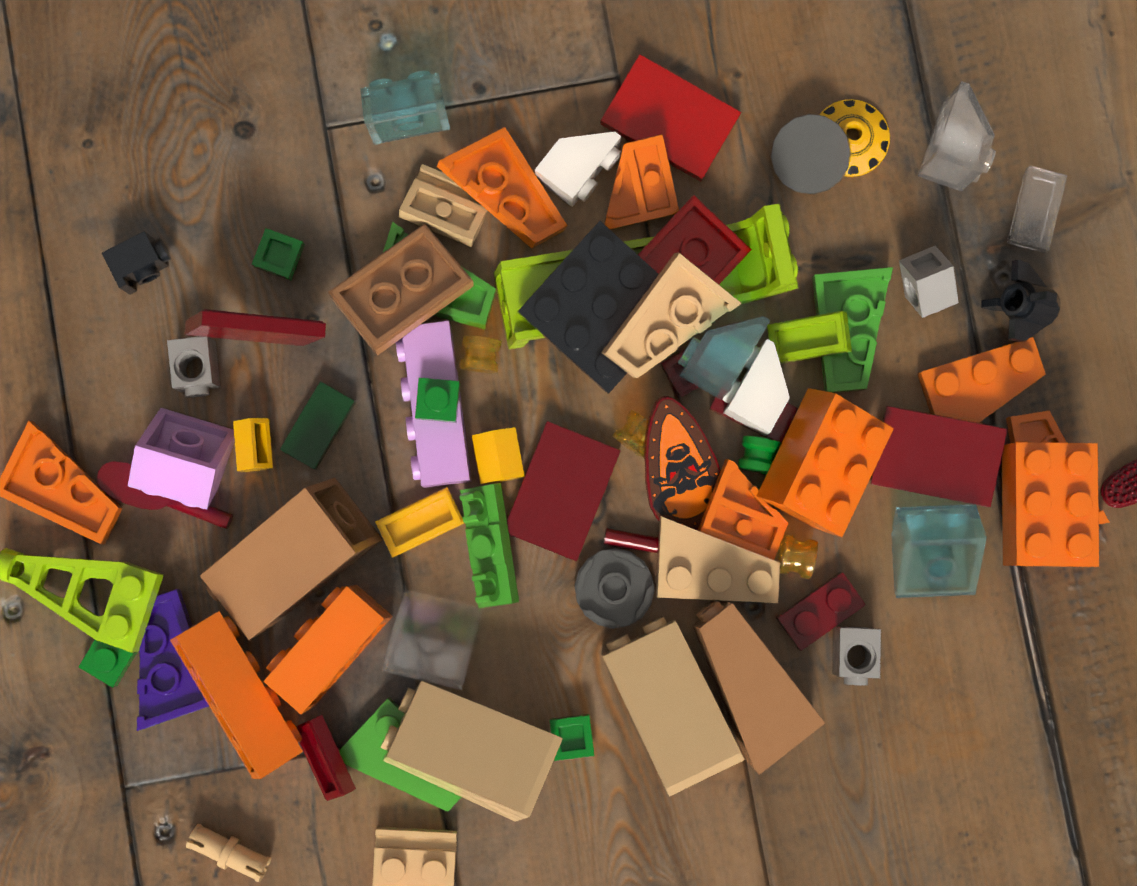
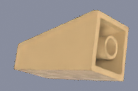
M661 617L644 625L642 628L645 633L632 640L626 634L607 643L606 646L609 651L603 653L602 656L670 797L745 759L675 620L666 622L665 618Z
M421 681L415 690L408 687L398 708L399 711L404 713L398 728L393 725L389 727L380 748L387 751L383 761L516 822L530 817L563 738L424 681Z

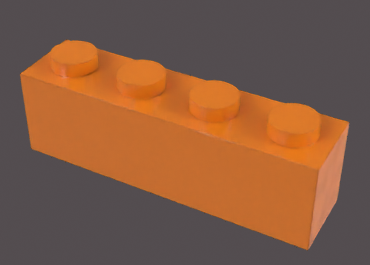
M220 611L170 639L251 777L253 779H262L303 752L298 744L302 738L291 720L285 722L280 714L278 707L281 706V702L275 691L269 686L264 687L257 673L260 672V667L255 657L248 650L243 652L236 640L240 636L236 625L229 616L223 618Z

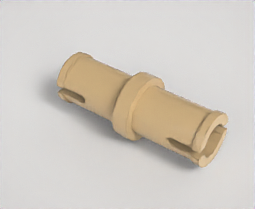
M200 823L195 826L189 836L192 841L188 840L186 848L217 861L218 867L224 870L230 867L255 879L256 882H260L268 870L266 865L269 866L271 862V857H266L241 845L240 839L234 836L228 839L203 827Z

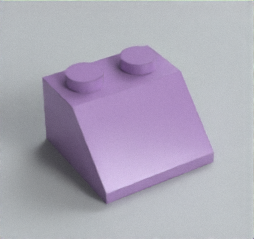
M160 408L135 445L128 486L142 490L149 495H159L179 501L189 507H199L207 510L219 488L235 442L234 429Z

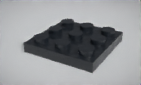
M599 221L517 313L601 389L609 394L627 372L601 352L659 274L607 226Z

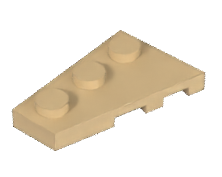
M660 516L656 584L657 598L778 603L780 562Z

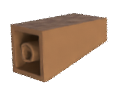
M332 478L305 487L202 573L200 577L206 583L209 595L215 601L222 604L231 616L230 618L238 631L250 640L267 631L383 539L337 479Z
M713 600L696 613L699 621L693 624V628L743 756L749 765L760 775L824 725L825 722L734 604L726 601L720 603Z

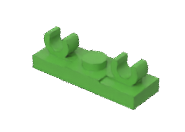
M501 483L460 490L461 495L459 497L463 505V522L466 525L465 532L470 565L473 571L472 581H474L476 590L475 601L478 603V609L518 603L519 596Z

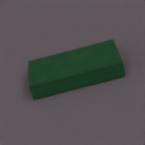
M320 381L280 450L310 468L317 470L356 402Z

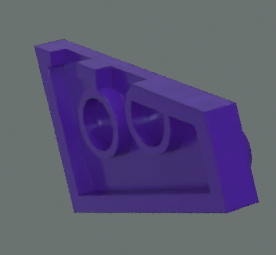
M180 589L156 597L139 649L140 671L139 679H137L139 716L137 717V731L209 707L170 639L192 627Z

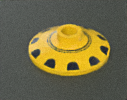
M846 99L829 105L820 113L821 116H825L839 124L846 135L847 130L850 128L856 129L860 134L858 140H851L849 138L852 153L849 168L844 175L845 177L867 174L874 170L885 158L890 144V133L886 120L875 107L860 100Z

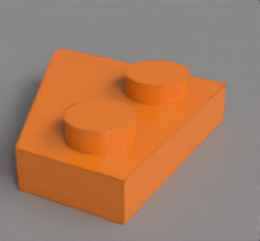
M663 135L623 143L604 225L609 229H614L676 214L679 211Z
M725 459L697 531L774 560L788 522L768 502L757 497L759 489L752 485L738 469V465L734 461Z

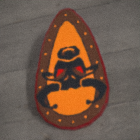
M662 396L657 399L653 406L645 434V484L649 506L658 521L660 516L698 530L721 470L717 458L696 419L675 399L669 396Z

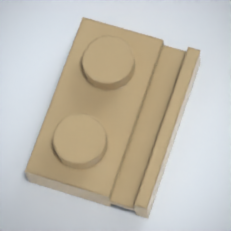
M422 164L417 178L414 179L399 209V217L419 226L426 224L431 231L472 247L488 210L445 173Z
M377 827L375 831L376 842L372 886H455L458 831Z

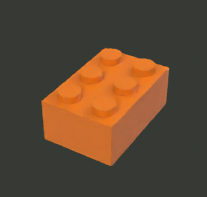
M808 388L759 489L757 497L815 529L843 537L894 428L836 393Z
M1014 442L1004 445L1002 453L1003 566L1099 567L1098 443Z
M358 585L336 587L321 604L326 609L319 618L315 617L313 620L309 618L294 635L298 640L293 648L289 647L286 651L282 649L266 667L271 673L263 682L299 714L312 709L393 617Z

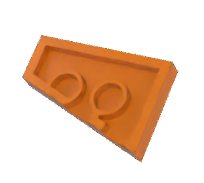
M1034 337L918 373L930 414L980 423L1046 375Z
M28 421L0 477V497L99 544H106L123 508L111 496L101 490L99 485L35 422Z

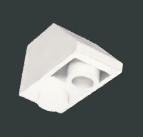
M616 132L559 138L536 167L535 175L542 185L571 207L575 205L578 199L585 202L598 185V182L594 180L603 168L609 171L621 156V151L618 149L621 136Z
M766 339L760 348L755 345L752 346L742 363V366L748 369L741 382L735 379L732 381L722 399L728 403L723 412L724 414L763 436L771 432L790 398L775 344L769 339Z

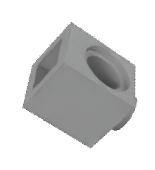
M936 245L899 260L905 298L922 318L959 303L954 266Z
M201 336L167 340L173 389L185 392V397L194 398L210 395L209 389L221 388L215 340L210 337ZM200 358L203 363L202 372L195 378H189L186 372L188 363L193 359Z
M834 627L832 674L844 677V684L868 685V678H880L881 629L872 627ZM860 645L865 651V660L861 665L852 667L847 660L848 651L851 647Z

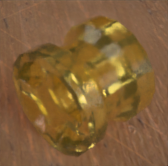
M463 336L462 345L465 348V355L460 359L459 369L477 373H498L499 364L496 362V354L501 350L502 341L482 336Z
M631 410L626 416L627 423L623 428L617 429L612 436L631 452L644 459L648 419Z
M785 534L778 555L780 573L787 574L791 571L798 573L801 578L810 579L816 563L818 541L808 539L802 542L796 540L793 535Z

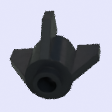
M1013 260L1011 280L1017 283L1009 285L1003 291L1001 299L981 300V308L1003 311L1010 319L1008 339L1022 342L1054 322L1060 311V299L1053 289L1045 285L1028 262Z

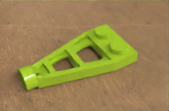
M5 548L0 552V580L14 584L93 639L131 653L139 652L164 576L163 574L128 562L24 555L9 548ZM53 568L72 573L65 598L59 597L44 588L49 569ZM87 579H107L113 584L104 615L102 616L95 615L83 607L79 601Z

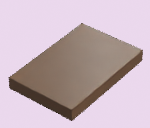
M423 224L328 293L333 302L378 356L472 288L474 283L428 226Z

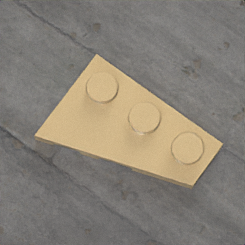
M674 253L601 353L632 377L639 378L678 350L677 347L697 333L700 334L712 325V322L726 312H731L742 303L683 255Z

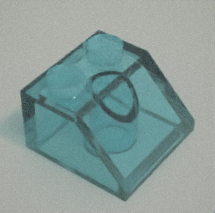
M418 71L408 75V79L392 82L391 79H378L369 83V87L360 88L364 122L374 145L450 130L439 73L431 74L429 71Z
M762 316L708 330L700 340L693 337L678 361L680 365L684 366L679 376L721 400L730 392L770 320Z
M976 504L896 507L891 536L894 592L896 598L975 595L987 540Z

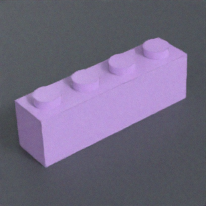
M442 321L421 324L396 342L398 361L406 362L407 377L401 378L402 396L404 401H411L412 416L406 417L407 435L409 441H416L417 456H411L413 479L421 480V486L424 488L472 482L460 392L457 423L415 419L419 378L459 381L450 322Z

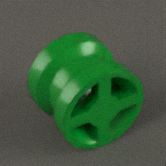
M743 436L741 444L744 447L743 457L738 459L737 465L739 469L767 474L782 443L761 437Z

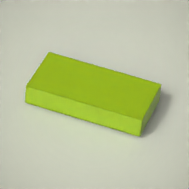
M846 311L767 325L768 337L775 344L780 364L852 351Z

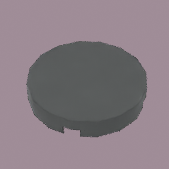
M807 114L792 119L781 128L773 141L771 159L774 171L784 185L799 193L817 194L830 190L843 179L849 168L852 151L849 138L839 124L825 116Z
M617 548L602 550L589 557L579 569L574 586L577 603L584 615L597 625L612 629L629 626L641 619L651 606L654 594L652 574L645 562L632 552Z

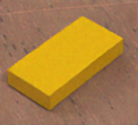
M448 487L375 521L392 558L464 524Z

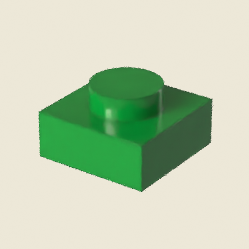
M265 228L251 265L254 268L291 281L305 244L303 241Z
M419 378L415 419L457 423L460 381Z
M94 640L79 668L110 687H117L137 652L131 653Z
M589 714L549 719L551 733L563 738L554 761L595 756Z

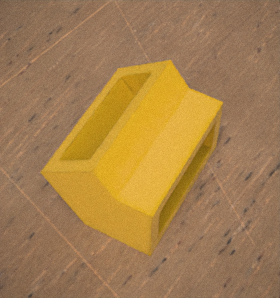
M247 418L233 421L237 471L250 472L273 468L269 418Z
M516 427L472 435L480 484H492L524 477Z

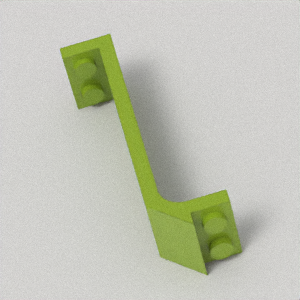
M780 204L763 206L752 217L726 225L752 250L719 284L723 289L742 304L798 289L796 278L798 274L797 261L795 256L791 254L788 240L789 223L780 209ZM654 237L624 241V243L638 255ZM572 250L500 261L493 274L508 350L524 347L529 340L545 338L517 312Z

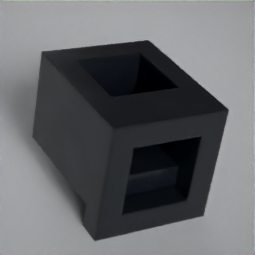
M145 231L102 252L118 287L129 295L137 291L134 286L135 283L138 282L139 285L157 279L160 276L159 271L168 267L167 261L171 260L170 253L160 238L155 240Z

